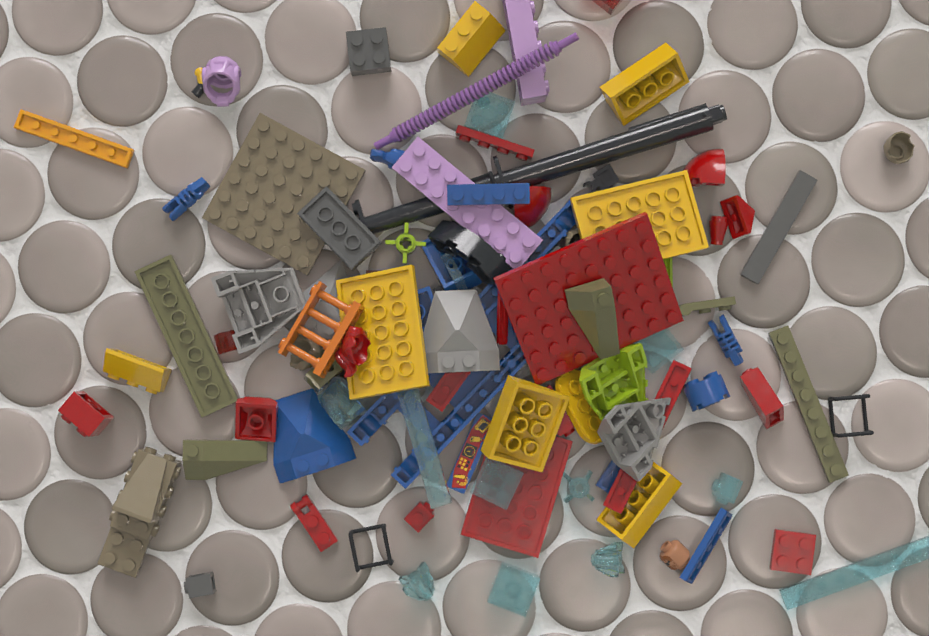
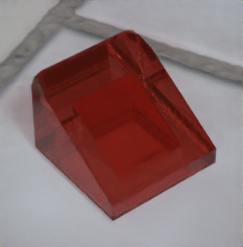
M234 330L214 335L219 355L237 350L232 337L235 334Z

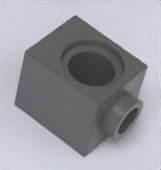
M213 571L190 575L186 578L184 590L186 594H189V599L211 595L217 591Z

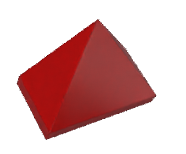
M739 195L720 201L723 213L727 217V222H729L728 227L732 239L751 233L755 210Z

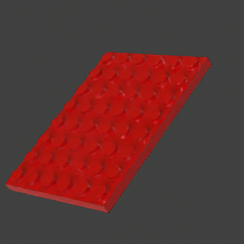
M646 212L493 278L535 384H543L599 358L568 309L564 291L566 289L603 278L611 285L616 310L619 349L684 321Z

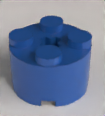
M717 371L703 377L704 380L700 382L697 378L685 384L683 390L692 412L718 403L724 398L731 397L722 375H718Z

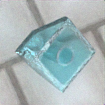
M337 379L317 396V400L326 413L341 430L365 410L358 400L349 399V390L340 379Z

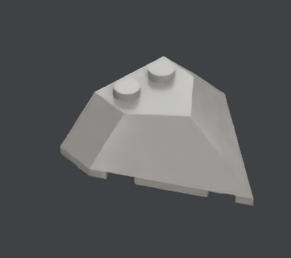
M342 260L303 292L306 303L311 296L309 294L311 288L318 284L319 281L327 286L325 292L338 299L336 280L347 278ZM320 298L314 309L334 321L340 322L339 309ZM300 313L297 314L283 327L291 329ZM311 316L304 325L305 328L322 338L331 340L335 334L332 328Z
M669 397L615 405L603 418L597 431L613 462L636 481H640L652 468L653 460H651L654 448L658 447L666 418L663 415L666 405H669L671 401Z

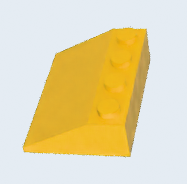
M508 375L480 451L488 459L543 472L570 397L533 382Z

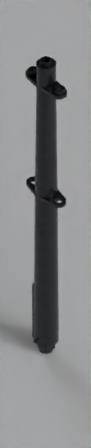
M706 103L629 127L626 132L503 172L496 155L493 156L497 174L493 176L496 184L529 183L530 186H534L713 131V125L727 120L726 111L723 105L718 104L708 108ZM489 176L473 181L475 184H492ZM427 197L364 217L359 199L352 203L354 214H359L358 219L373 234L405 225V223H412L445 213ZM513 204L508 205L509 209H513Z

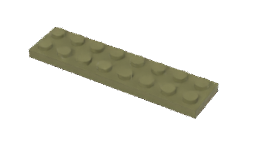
M168 255L134 271L201 417L208 416L235 403L239 398L173 255Z

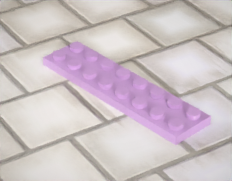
M419 137L414 140L392 166L394 171L459 225L472 231L487 242L497 253H501L511 268L515 269L522 266L542 243L543 239L501 205L448 206L447 185L475 183Z

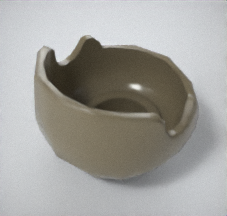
M900 131L886 139L883 150L890 162L902 164L908 162L913 156L915 145L910 141V134Z

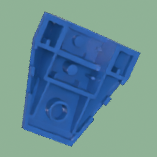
M313 388L275 400L278 402L273 465L279 483L301 478L356 459L350 438Z

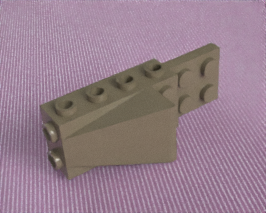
M147 446L145 449H138V452L135 451L132 456L131 463L133 465L131 471L128 470L124 477V482H126L124 489L119 491L117 499L112 506L109 518L111 520V528L97 563L134 578L138 576L153 536L156 537L159 531V520L165 515L167 509L165 504L167 499L171 498L174 491L172 485L174 480L178 479L181 472V462L177 461L175 456L166 453L163 456L158 454L156 449Z

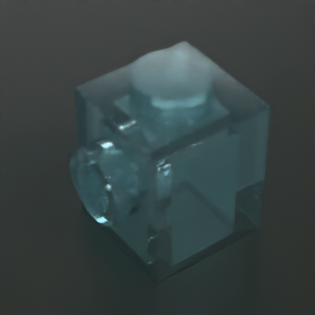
M721 472L719 479H715L712 484V495L717 496L716 501L727 505L730 502L734 504L743 481Z

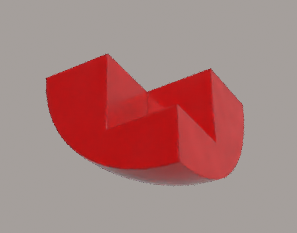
M723 149L704 151L687 163L683 171L687 170L692 187H699L700 185L723 186L725 184L726 161Z
M530 186V204H514L513 215L528 228L535 225L548 210L551 201V188Z

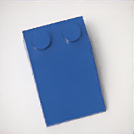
M429 238L422 241L426 242V247H422L443 291L469 290L483 283L467 267V261L459 255L455 258L447 253L438 251Z

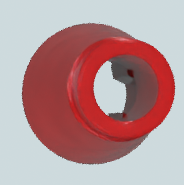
M711 216V220H709L710 244L723 245L729 224L727 217Z

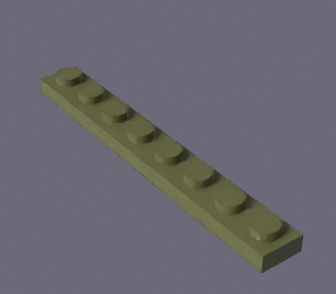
M787 325L769 332V337L828 482L831 483L849 476L789 326Z

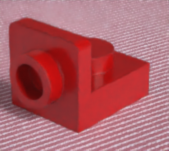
M420 501L407 514L404 520L419 533L435 516L433 511L435 509L428 502L423 504Z

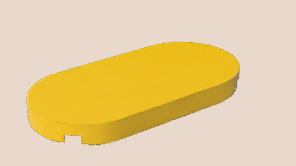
M574 369L558 376L555 381V390L570 397L565 411L577 433L584 441L590 444L601 443L602 440L597 431L602 421L584 397L579 382L581 370Z

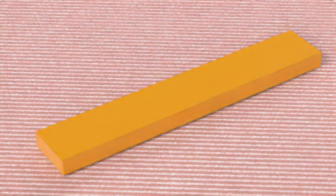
M20 109L14 128L127 169L135 151L126 146Z

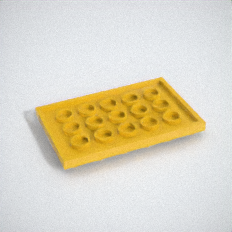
M687 170L570 198L580 239L646 212L663 260L709 248Z
M411 264L336 280L337 297L339 300L348 305L356 301L365 307L355 327L363 328L371 342L367 350V360L362 365H356V373L352 377H347L349 399L358 400L430 386L414 265ZM339 309L340 322H342L345 314L344 311Z

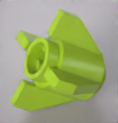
M405 223L404 233L400 234L396 240H385L386 245L396 246L397 250L403 254V264H407L408 255L412 254L416 247H426V242H418L409 234V223ZM405 241L410 243L407 249L403 247Z

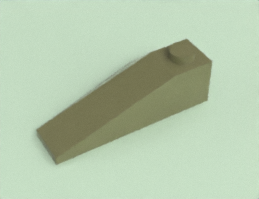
M603 278L564 290L568 309L598 357L604 359L620 354L616 310L611 285Z
M183 440L182 461L185 479L208 480L267 461L268 442L254 440Z

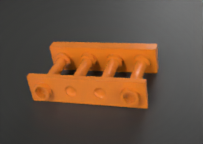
M319 281L318 284L311 288L309 293L311 296L289 334L281 340L278 346V353L286 357L291 352L313 365V373L324 379L335 360L336 351L342 348V339L346 335V331H348L349 326H355L365 307L356 301L348 305L325 292L327 286ZM320 298L344 311L345 317L342 322H336L314 309ZM310 316L334 330L335 334L331 340H326L304 327ZM299 334L324 348L325 352L321 358H316L293 345Z

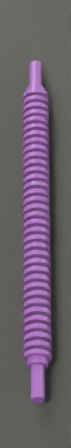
M575 32L560 41H550L549 45L547 43L544 44V47L541 46L539 49H535V53L532 51L530 55L526 54L525 57L517 59L516 63L513 61L511 65L508 64L502 70H497V73L494 72L492 75H488V78L484 77L483 80L481 79L475 82L474 85L466 87L465 91L461 90L460 93L457 92L451 98L448 97L446 100H443L442 103L435 104L433 108L426 109L424 113L417 114L415 118L412 117L410 120H406V123L403 122L401 125H397V127L392 128L388 136L374 143L375 148L379 150L393 141L395 143L398 141L402 142L408 137L415 135L416 132L424 130L425 127L433 125L434 122L437 123L439 120H442L443 117L446 118L452 112L455 113L457 110L462 109V107H466V104L469 105L471 102H475V99L479 100L480 97L482 98L488 95L489 92L497 90L498 86L502 87L503 84L510 83L512 79L515 80L517 77H521V73L524 75L526 71L530 72L531 69L536 68L535 65L539 67L540 63L544 64L545 61H550V58H555L554 55L556 57L559 56L563 48L579 40L577 33Z

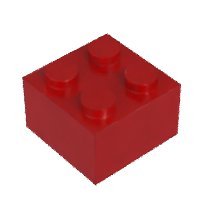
M74 391L58 409L62 414L61 418L69 424L72 422L78 427L76 429L77 432L84 437L99 436L114 418L113 415L85 391Z

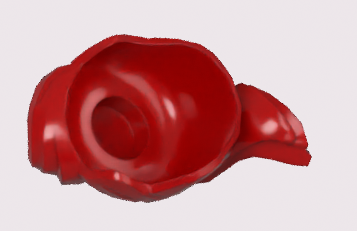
M349 326L348 331L345 333L346 335L342 339V348L335 353L337 363L346 371L345 378L352 377L357 371L356 365H362L368 357L367 350L371 342L361 327Z

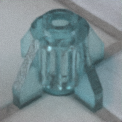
M588 470L583 477L576 476L573 478L565 472L563 473V477L569 481V494L563 499L565 503H568L574 497L583 498L586 496L591 501L595 499L589 494L590 486L588 483L593 472ZM578 484L582 485V491H576V486Z
M614 542L602 549H596L595 553L591 556L592 566H595L596 570L609 577H619V574L625 573L621 553L623 542Z
M421 562L417 570L409 575L399 577V581L404 586L402 590L407 596L419 601H427L433 596L435 591L433 577L425 562Z

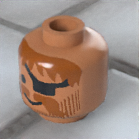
M678 540L666 541L660 548V559L671 570L684 569L690 560L689 550Z

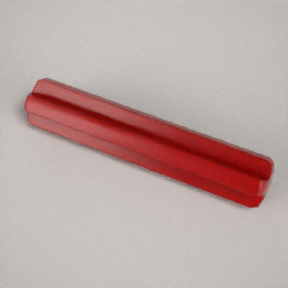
M498 292L497 344L506 345L508 342V315Z

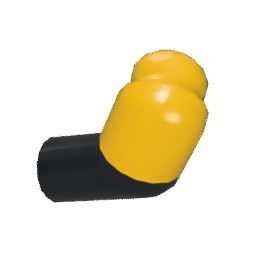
M202 67L195 70L198 84L191 91L198 98L204 93Z

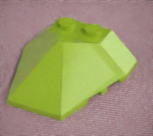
M642 343L619 349L620 354L608 358H596L581 368L579 382L584 397L601 421L615 405L648 400L645 387L648 386V380L645 379V368L648 367Z

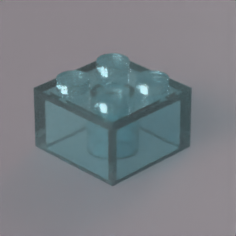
M501 561L487 597V602L526 617L540 577Z

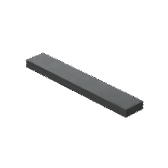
M801 170L798 171L740 273L741 276L755 284H759L815 186L817 179Z

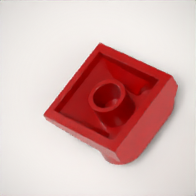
M250 396L237 399L235 439L276 442L278 402L271 398Z

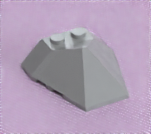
M294 268L233 270L211 278L217 297H222L235 331L232 337L239 354L259 347L299 314L306 304Z
M476 289L435 291L423 332L428 373L500 370L499 348Z

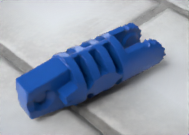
M201 177L189 184L177 197L175 196L162 208L163 211L166 213L171 212L169 218L175 221L188 210L187 208L201 199L210 188V185Z
M723 314L719 316V320L725 331L720 333L713 320L709 321L708 325L725 357H730L734 366H737L744 361L740 354L743 350Z

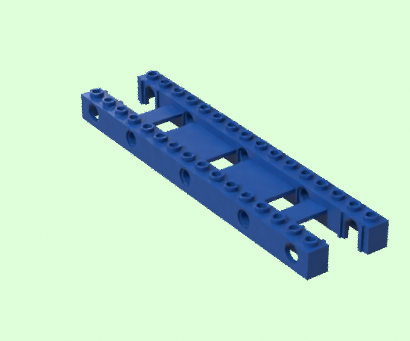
M570 200L537 233L543 241L524 264L553 251L552 248L561 238L564 239L567 236L566 233L576 224ZM488 284L478 296L491 330L497 336L498 289L496 285ZM509 317L508 342L506 346L511 350L500 360V370L471 371L449 402L454 409L442 422L438 421L412 396L416 389L382 395L347 431L360 446H363L370 441L369 438L383 424L388 423L387 420L398 409L423 433L426 438L417 448L414 447L411 450L412 453L399 466H396L394 468L395 471L391 474L405 489L504 387L507 376H514L526 364ZM428 373L430 385L435 388L445 373Z

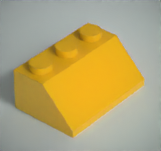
M474 1L437 47V53L469 77L506 30L489 11Z
M106 348L103 372L108 373L107 377L118 381L120 378L127 380L126 384L137 388L139 385L146 387L145 391L157 395V392H164L172 369L118 349Z

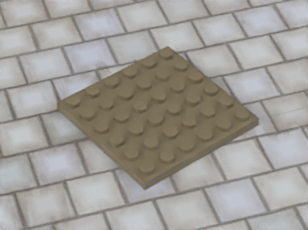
M259 113L202 218L308 276L325 243L297 213L326 186L347 206L366 170Z

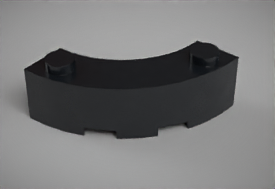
M442 220L428 235V238L438 251L447 253L455 258L459 255L466 260L467 267L479 277L483 284L496 285L493 278L510 270L509 265L506 263V258L501 253H497L482 238L459 225L456 221Z

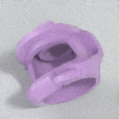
M216 56L210 59L206 67L202 69L204 92L217 107L229 106L239 94L241 69L237 63L227 56ZM210 85L218 88L232 89L226 93H218Z

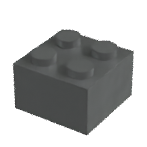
M386 27L346 32L352 76L392 72Z

